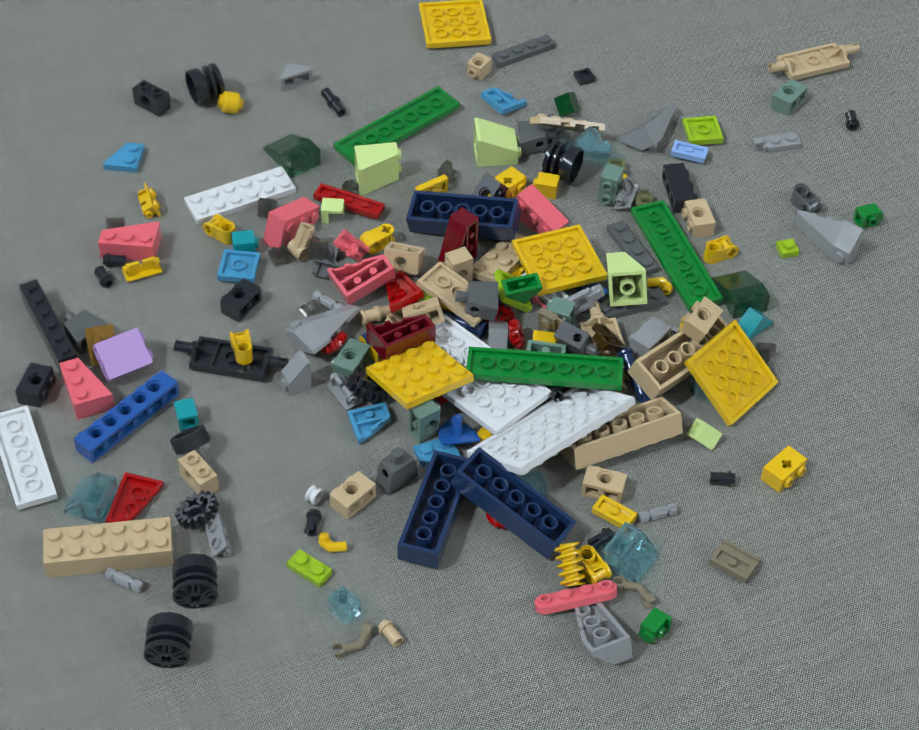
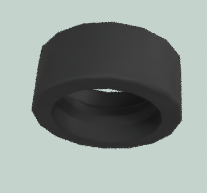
M204 425L188 428L170 439L176 455L191 452L210 441Z

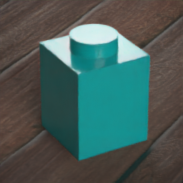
M253 230L231 232L233 250L256 252V248H259L258 237H254Z
M193 398L174 401L175 415L180 432L199 425Z

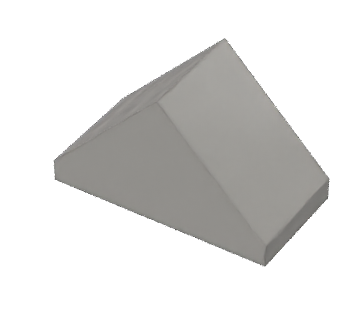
M287 63L280 76V90L284 92L311 83L312 69L306 66Z
M489 321L488 346L491 348L507 349L508 322Z

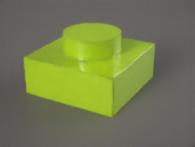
M793 238L776 241L775 247L781 259L799 256V249Z

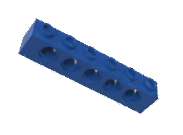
M162 370L153 375L146 383L139 386L128 397L123 398L119 404L109 409L106 414L94 421L83 432L78 433L74 438L76 451L91 463H94L180 395L178 382Z

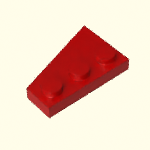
M402 270L395 272L396 278L386 283L391 313L409 304L416 303L424 297L423 291Z
M124 472L105 520L106 523L135 520L163 488L164 481Z

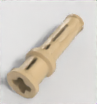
M376 305L369 310H360L358 317L361 325L366 326L367 323L374 321L381 322L383 318L387 317L390 308L389 305L383 307ZM402 308L397 310L396 312L402 313Z

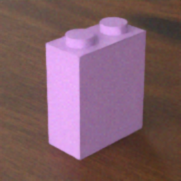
M137 327L93 345L92 349L107 383L146 368L153 363V354L150 349L146 348L144 343L146 342L145 336L142 331L139 332Z

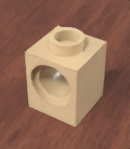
M478 52L467 62V76L478 81L483 80L491 72L492 58Z

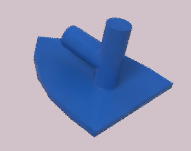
M456 414L443 423L438 433L442 446L480 442V438L471 427L462 423L463 416L461 414Z

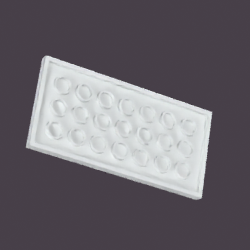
M445 314V321L435 324V343L465 368L469 346L491 348ZM474 380L442 396L493 435H497L550 398L551 390L544 385Z
M572 387L563 393L564 399L559 402L558 398V402L553 400L547 402L497 435L494 434L467 450L468 458L480 447L500 462L507 471L518 475H525L532 468L543 464L548 458L556 456L558 452L572 446L574 442L586 437L593 430L599 429L601 425L613 420L620 413L628 411V408L636 404L635 398L609 390Z

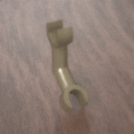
M621 576L614 578V583L621 584L617 585V592H622L624 589L637 591L646 609L654 606L652 603L655 600L654 596L648 593L641 583L625 581Z
M364 622L361 634L356 642L347 644L342 642L333 643V649H342L339 652H335V658H342L347 652L362 649L368 637L373 633V624Z

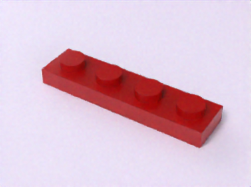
M323 183L319 185L313 194V199L321 202L323 198L344 199L345 210L376 220L379 219L385 210V203Z

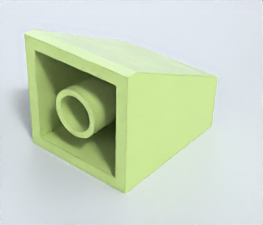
M474 118L473 146L477 167L518 165V158H521V147H518L519 137L516 136L515 129L484 119Z
M396 142L354 146L355 175L360 196L399 180V173L402 172L399 160L402 159L401 149L397 148Z
M626 252L606 253L610 306L647 304L646 269Z

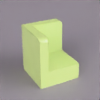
M322 199L321 223L329 224L330 214H344V199Z
M696 418L686 435L713 450L722 433L706 422Z

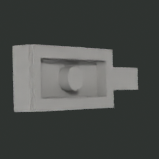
M796 132L753 139L752 144L754 151L765 150L768 153L799 149L801 147V142Z
M598 284L591 287V289H583L565 299L575 302V315L595 306V302L604 296V289Z

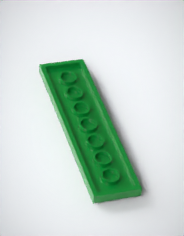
M437 86L333 143V147L355 166L354 146L399 143L458 110L460 103Z
M661 200L632 207L631 215L689 312L692 311L690 309L697 300L701 302L704 297H707L716 305L723 303L721 293L665 201Z
M469 346L466 369L473 374L474 380L622 391L624 358Z

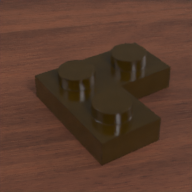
M595 323L591 328L595 332L592 338L597 342L596 346L600 350L616 354L627 349L606 325Z

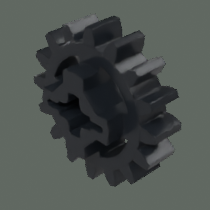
M359 371V373L353 372V374H350L347 386L349 391H354L353 395L360 397V399H365L367 402L373 401L374 403H377V401L382 402L386 399L388 393L369 377L366 372L362 373Z
M201 490L199 494L194 492L192 497L187 496L184 501H181V507L176 508L177 513L175 516L181 527L183 526L185 529L190 527L193 530L197 525L200 528L202 523H209L210 518L215 517L213 513L219 511L217 507L220 504L214 493L211 494L209 490L207 492Z

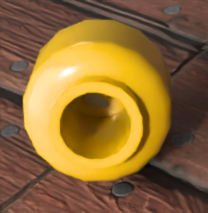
M224 91L223 94L219 95L218 108L223 113L237 114L239 109H243L244 100L241 99L239 93Z

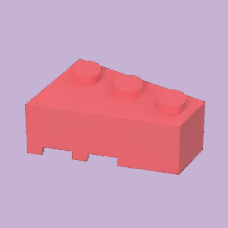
M533 184L520 192L516 199H519L521 208L519 221L538 234L567 226L569 220Z
M302 197L269 211L263 243L280 252L295 238L300 223L306 222L313 225L317 222L320 206Z
M160 221L102 230L98 241L100 257L103 258V254L110 253V255H126V260L142 261L152 256L156 257L162 237Z
M384 254L363 259L358 263L344 264L343 267L327 269L330 280L346 303L350 305L396 278L394 267Z
M79 358L59 363L62 379L77 420L107 412L115 407L113 394Z

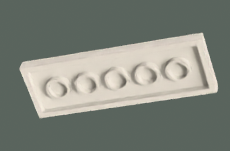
M280 166L184 197V203L197 225L209 222L215 214H220L224 217L296 193V187L283 167Z
M28 405L1 412L0 456L17 510L58 499Z

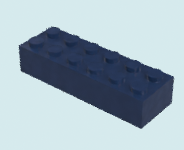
M414 190L406 217L410 232L445 235L450 216L463 207L479 218L478 238L508 241L515 239L521 215L519 199Z
M480 447L456 471L450 482L452 487L547 560L577 523L571 516L513 472L507 471L500 462Z
M434 450L397 544V559L438 569L464 499V495L452 487L450 482L456 471L468 458Z

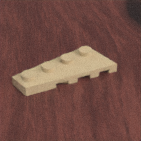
M541 113L537 114L536 117H530V124L578 132L605 131V124L574 120V118L561 119V116L547 117L548 114Z

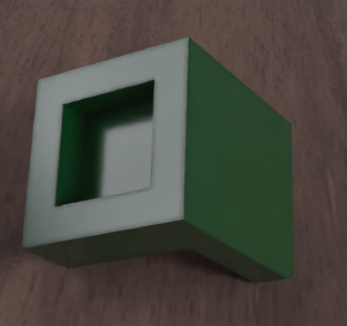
M567 92L554 98L559 116L561 117L581 111L575 92Z

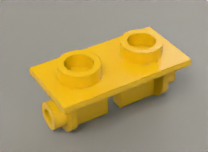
M144 183L145 189L139 190L137 194L142 205L143 215L146 218H152L157 213L161 217L159 211L161 206L155 198L157 194L152 187L149 188Z
M154 256L143 259L141 264H139V261L122 266V272L127 282L163 273L159 265V257Z

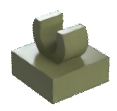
M642 188L641 193L637 192L635 195V207L653 203V193H649V189Z

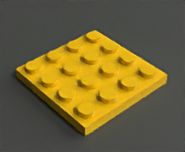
M482 0L419 3V12L427 49L491 44V35Z
M580 224L512 240V247L526 274L538 273L542 284V290L537 293L538 296L607 280L608 274Z
M736 320L731 321L684 362L727 426L737 421L778 383V380Z
M433 341L424 342L420 347L410 348L403 354L393 355L388 360L385 359L366 367V374L406 410L474 381V376L470 371Z

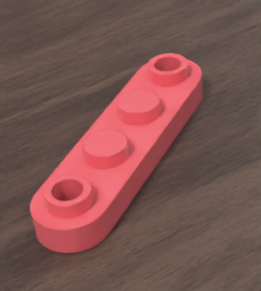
M603 580L598 583L542 594L534 601L535 610L539 614L546 615L612 600L618 594L617 585L610 580Z

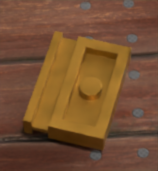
M113 324L84 329L91 367L99 365L92 349L93 345L115 336Z

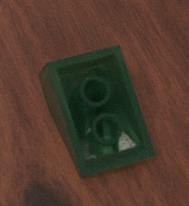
M289 134L263 147V150L279 166H282L291 178L321 165L320 148L310 139L295 134Z
M746 270L712 277L733 319L743 317L749 307L761 312L767 311L770 300L767 289L761 281Z

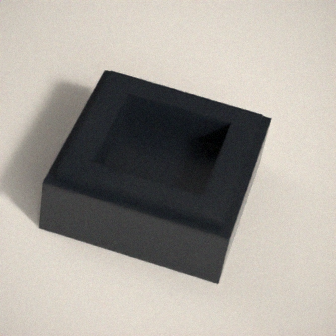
M589 68L574 71L573 76L580 86L593 83L596 80V77Z

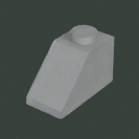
M300 350L281 371L282 379H280V384L283 390H287L290 396L312 388L310 362L303 351Z

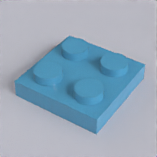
M224 249L217 273V280L240 282L244 278L254 284L261 258L260 253Z

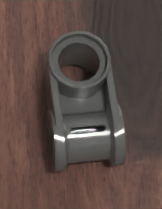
M798 183L794 186L790 201L798 210L812 213L823 209L822 200L807 185Z

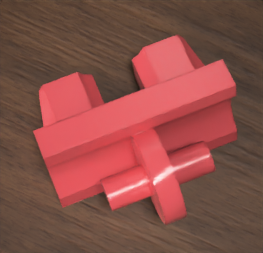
M346 229L333 241L334 246L346 253L348 258H353L357 262L370 251L369 246L350 234Z

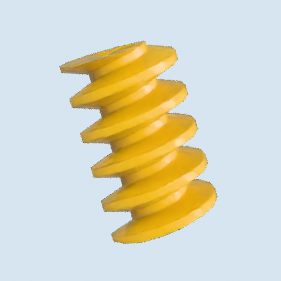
M580 542L560 544L559 547L554 549L555 552L561 553V555L555 557L556 560L562 561L561 564L557 565L558 569H563V572L559 573L558 577L565 578L559 585L567 587L586 584L580 582L581 579L585 578V574L579 573V571L584 569V566L577 565V563L583 560L581 557L576 556L581 552V549L575 548Z

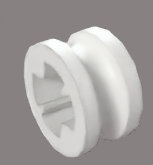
M312 485L306 492L305 501H311V504L316 506L321 501L324 490L318 489L316 485Z

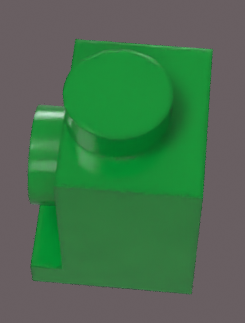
M876 203L859 206L855 209L853 221L862 229L873 227L879 224V220L883 219V212Z
M654 607L641 623L639 636L645 642L654 644L658 638L662 639L665 633L670 631L673 618Z

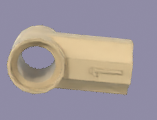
M306 222L300 223L295 238L287 246V251L300 261H305L310 256L311 249L309 245L315 232V227Z

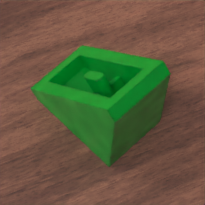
M538 273L501 280L506 297L525 304L542 290Z

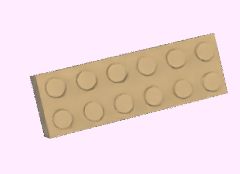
M719 316L699 344L680 331L635 360L627 372L651 400L656 399L691 375L684 362L728 324Z
M661 396L628 408V411L620 413L613 420L604 423L599 429L593 430L586 437L577 440L572 446L564 448L559 453L576 470L584 469L588 465L601 463L607 459L619 457L624 453L639 450L647 445L656 444L659 441L682 434L681 412Z
M170 517L43 529V565L47 578L102 573L108 567L122 571L172 566L174 563L173 531Z

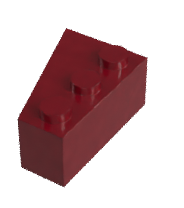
M463 207L457 212L452 213L449 218L438 262L443 263L445 261V253L464 246L473 259L477 257L479 218Z
M426 314L402 318V321L391 323L388 320L380 325L366 324L367 341L383 360H388L393 355L403 354L410 348L420 347L424 342H436V325Z

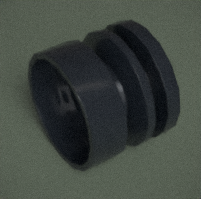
M210 63L208 66L203 65L201 71L198 68H193L185 72L187 89L196 105L208 102L209 96L215 100L225 91L221 72L215 63Z
M553 140L546 151L542 172L559 174V180L572 184L580 172L584 159V150L575 146H570L567 149L566 143Z
M196 553L184 555L174 561L172 566V597L174 602L181 607L189 609L205 608L212 605L218 597L216 561L210 556Z
M161 612L150 617L147 622V638L143 652L145 660L161 668H177L188 663L191 649L190 642L193 634L192 621L182 614L173 612Z

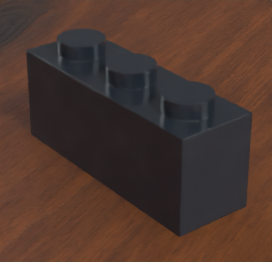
M684 163L664 164L662 180L672 212L681 213L685 201L697 199V194L693 192V182L689 180V170H686Z

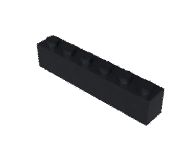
M34 279L20 284L22 301L61 374L59 363L76 359L77 354L38 280Z

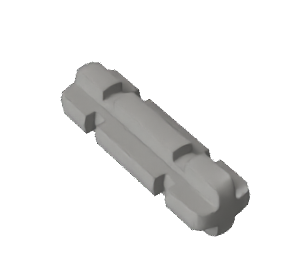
M316 290L312 295L314 301L330 310L345 306L319 290Z
M675 503L666 504V507L661 505L650 508L649 511L638 512V518L641 523L649 522V519L652 521L667 517V514L669 516L677 514L678 509Z
M108 567L105 571L106 579L110 581L115 580V583L128 589L132 588L137 593L141 592L144 587L142 580L137 578L134 580L133 576L121 571L117 572V569Z

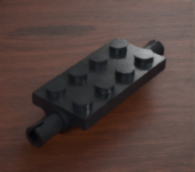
M199 336L198 341L186 342L176 339L174 343V352L190 354L189 369L263 382L270 367L283 369L289 362L288 358L273 356V348L252 345L253 361L250 364L241 365L236 361L230 341Z

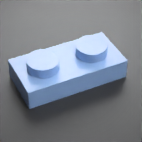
M675 140L670 156L704 164L709 148Z

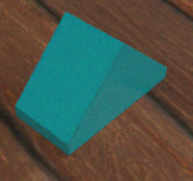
M749 307L738 324L750 340L772 325L773 321L761 311Z

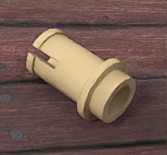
M385 619L378 625L379 633L384 634L393 647H397L403 642L404 638L395 629L394 623Z

